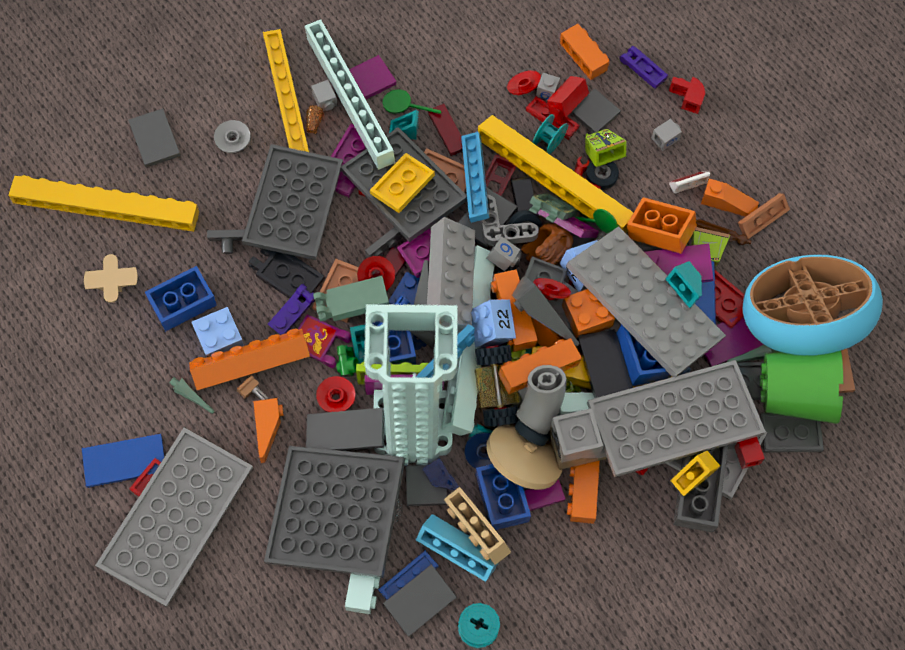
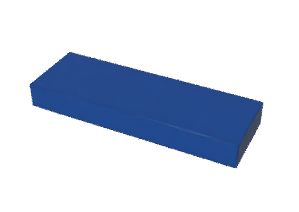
M425 550L379 588L378 591L387 600L429 565L432 564L437 569L438 564Z

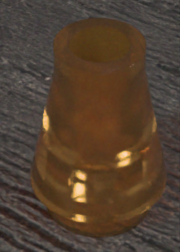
M311 105L306 110V132L317 133V129L324 116L323 108Z

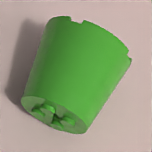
M841 351L807 356L783 352L765 353L764 363H761L760 387H762L760 401L763 402L764 412L838 424L843 404V396H839V384H843Z

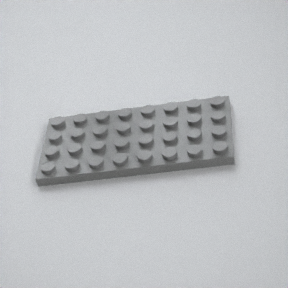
M619 226L566 264V267L672 377L681 374L726 336L696 304L691 308L685 304L666 281L667 275Z
M736 360L587 401L588 408L593 410L603 448L614 477L758 437L766 432Z
M183 428L95 566L168 607L253 466L192 431Z

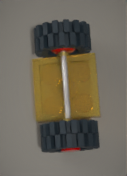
M495 345L475 349L477 365L490 364L487 367L474 368L479 407L496 406L483 410L485 426L517 423L519 420L516 415L518 405L504 406V404L519 402L518 391L508 395L498 375L501 368L499 363L512 361L510 345Z

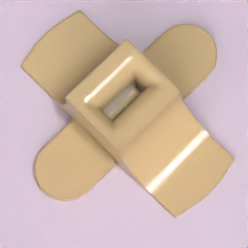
M113 254L104 257L103 270L85 271L84 275L85 289L103 290L104 299L109 303H113L118 299V292H122L123 287L136 285L138 280L136 267L118 269V259Z

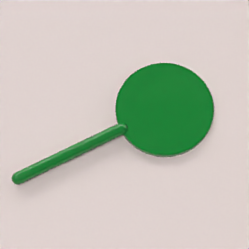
M392 90L383 98V107L389 113H401L409 107L438 114L442 113L441 110L411 104V97L404 90Z
M597 209L593 213L594 219L575 217L584 222L596 223L607 234L618 227V223L613 215L604 209Z

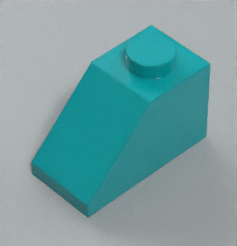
M690 261L674 267L665 278L689 308L702 296L701 274Z

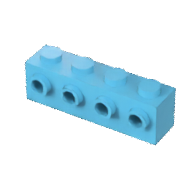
M433 514L422 525L416 541L485 582L497 566L490 559L488 561L485 560L479 552L482 548L479 545L475 547L468 538L469 535Z

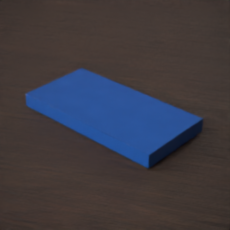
M156 434L82 448L86 487L137 479L154 458L162 462L165 457L162 435ZM155 464L147 475L154 474L159 466Z

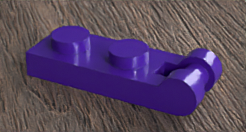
M631 46L627 53H623L619 57L624 65L629 66L654 89L668 78V74L635 46Z
M301 284L268 325L279 335L286 334L315 301L314 293H310L307 287ZM301 296L306 299L304 303L299 301Z

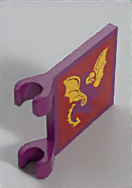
M308 314L298 330H303L310 357L332 369L337 363L334 357L326 354L336 337L346 343L351 341L350 332L338 329Z

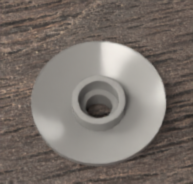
M237 120L223 122L214 132L216 146L226 153L242 151L247 147L251 138L249 128Z

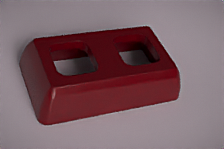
M495 155L485 173L486 188L490 181L499 183L501 187L495 193L502 196L516 166L506 158ZM501 166L508 170L506 177L495 174L497 167Z

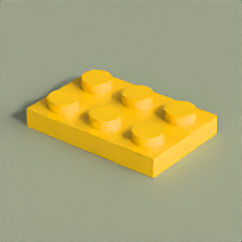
M405 153L370 189V194L400 213L435 176V171Z

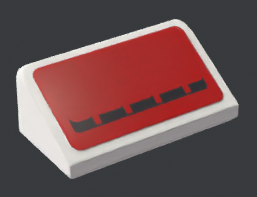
M701 171L673 180L669 184L673 193L676 194L706 184L710 172Z

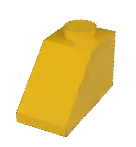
M708 451L697 455L670 481L685 496L712 475L720 465Z

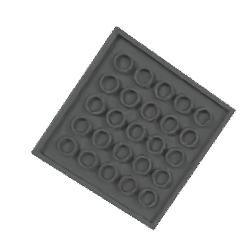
M289 446L264 562L272 565L383 578L405 464L404 457Z

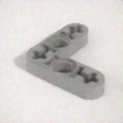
M487 195L488 204H490L489 217H493L495 221L487 223L485 219L481 220L483 237L486 244L494 246L501 238L500 232H503V238L512 244L532 242L537 239L539 229L534 223L500 225L496 200L493 196ZM508 231H514L516 233V236L508 237L506 233Z

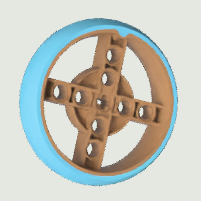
M805 255L782 260L758 273L746 289L743 298V316L746 325L755 338L771 349L793 355H823L847 349L867 337L881 316L883 298L876 279L862 265L837 256ZM787 291L784 294V297L771 299L774 296ZM857 308L851 313L835 319L840 311Z

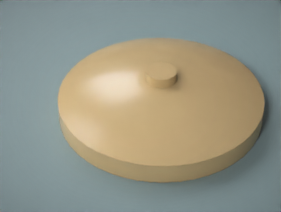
M505 424L495 428L487 441V453L492 464L504 477L517 485L529 489H546L556 483L562 470L559 469L553 445L549 440L544 446L535 445L517 432L515 429L516 424Z

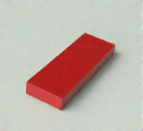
M538 96L531 101L525 110L541 122H544L551 115L548 103ZM554 116L552 125L558 129L563 124H568L564 137L569 140L579 129L580 125L569 117L558 121L556 116Z

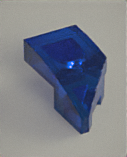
M440 458L422 468L432 486L450 490L459 488Z

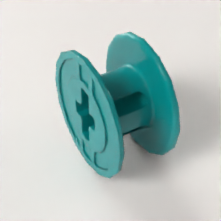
M553 114L544 120L533 139L535 145H538L542 140L548 143L546 151L548 154H551L557 148L568 129L567 123L563 124L559 129L553 126Z
M476 603L466 607L461 613L458 622L460 637L467 645L474 648H484L492 644L497 638L500 628L499 616L496 611L483 603ZM480 621L483 624L482 627H480L479 630L475 629V624H478Z

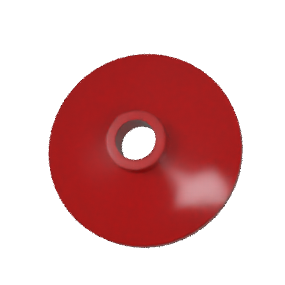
M537 71L521 72L508 82L507 89L513 95L527 94L538 87L541 75Z
M371 256L363 260L357 271L358 282L375 278L372 273L377 270L380 272L377 277H383L387 291L395 280V269L392 263L382 256Z
M537 278L533 281L548 300L568 298L571 294V290L558 281L548 278Z
M340 376L329 377L322 381L317 388V402L326 412L347 411L355 401L354 386L346 378ZM339 395L340 398L338 400H334L333 396Z

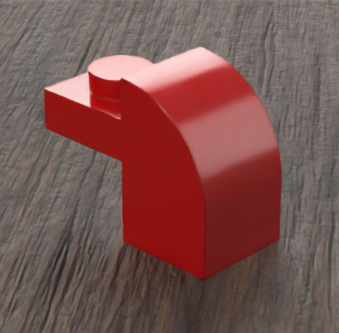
M673 77L669 92L685 97L681 109L698 114L705 96V88L701 81L695 77H692L691 82L683 78Z

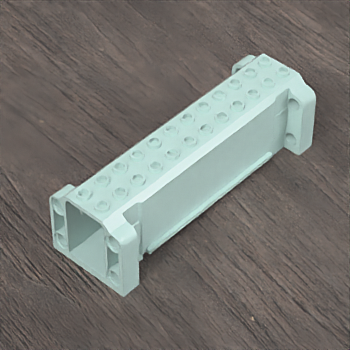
M366 305L365 370L369 378L379 380L383 384V390H374V408H380L379 405L384 403V440L387 441V445L384 448H374V450L380 455L404 457V466L408 465V463H416V465L433 463L439 456L447 455L452 449V433L441 429L444 409H440L439 404L445 403L447 390H442V381L451 380L457 371V305ZM375 321H381L383 323L381 326L378 327L372 325V323ZM442 322H449L451 326L443 327L440 324ZM389 330L435 331L434 372L432 378H415V373H413V378H391L390 347H388ZM374 363L382 365L380 369L371 368ZM443 364H448L451 368L443 370ZM443 440L447 442V445L441 447L438 445V442Z

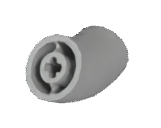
M541 365L534 368L528 376L526 394L516 415L526 426L538 433L547 434L549 432L552 418L558 416L566 390V375L562 369L553 365Z

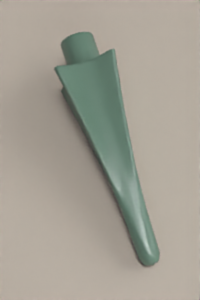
M762 345L745 354L728 359L727 362L734 360L736 362L764 359L765 353L778 351Z
M175 377L171 379L170 384L174 386L175 393L198 404L211 414L214 413V410L193 391L183 378L180 381Z

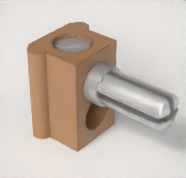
M252 375L237 388V392L245 399L252 392L261 400L268 399L259 389V382Z

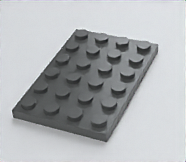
M397 127L386 135L394 150L395 163L407 153L435 171V176L400 213L370 194V189L394 164L378 170L368 150L365 149L342 165L341 171L394 227L411 242L443 217H446L467 202V195Z
M271 144L242 244L317 260L343 159Z

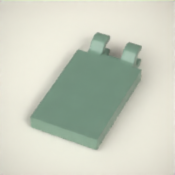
M548 193L532 196L530 203L533 206L529 209L534 214H537L540 209L549 213L546 220L552 223L557 218L565 220L574 217L579 211L570 204Z
M382 276L328 289L327 294L322 292L313 294L320 321H325L329 318H333V321H338L365 314L366 305H389Z

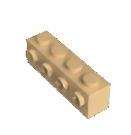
M460 487L444 499L449 507L447 509L449 515L453 519L458 518L460 521L457 523L464 533L467 531L470 533L468 538L475 547L479 545L482 548L479 552L486 561L490 559L496 565L511 553L505 541Z

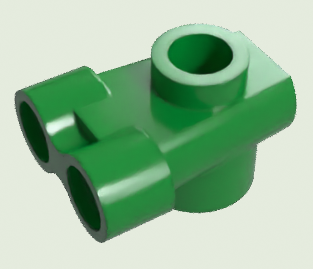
M347 345L337 346V355L339 356V362L336 365L337 371L341 373V376L351 377L353 373H356V364H360L357 357H353V347H348Z

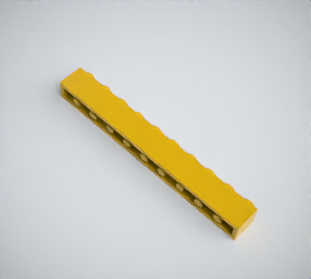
M491 115L478 126L481 142L506 158L517 168L588 218L594 219L593 213L597 209H604L613 215L618 226L625 233L628 232L627 223L633 215L631 210L621 205L601 189L595 187L495 116Z
M26 175L14 176L9 192V197L14 204L192 232L195 231L199 216L197 204L191 201L181 202L173 198L162 199L154 195L143 196L135 192L123 193L116 189L111 191L104 190L101 187L91 188L82 184H68L64 181L53 182L45 178L34 179Z

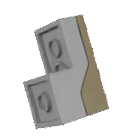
M592 408L552 418L549 435L560 470L607 459Z

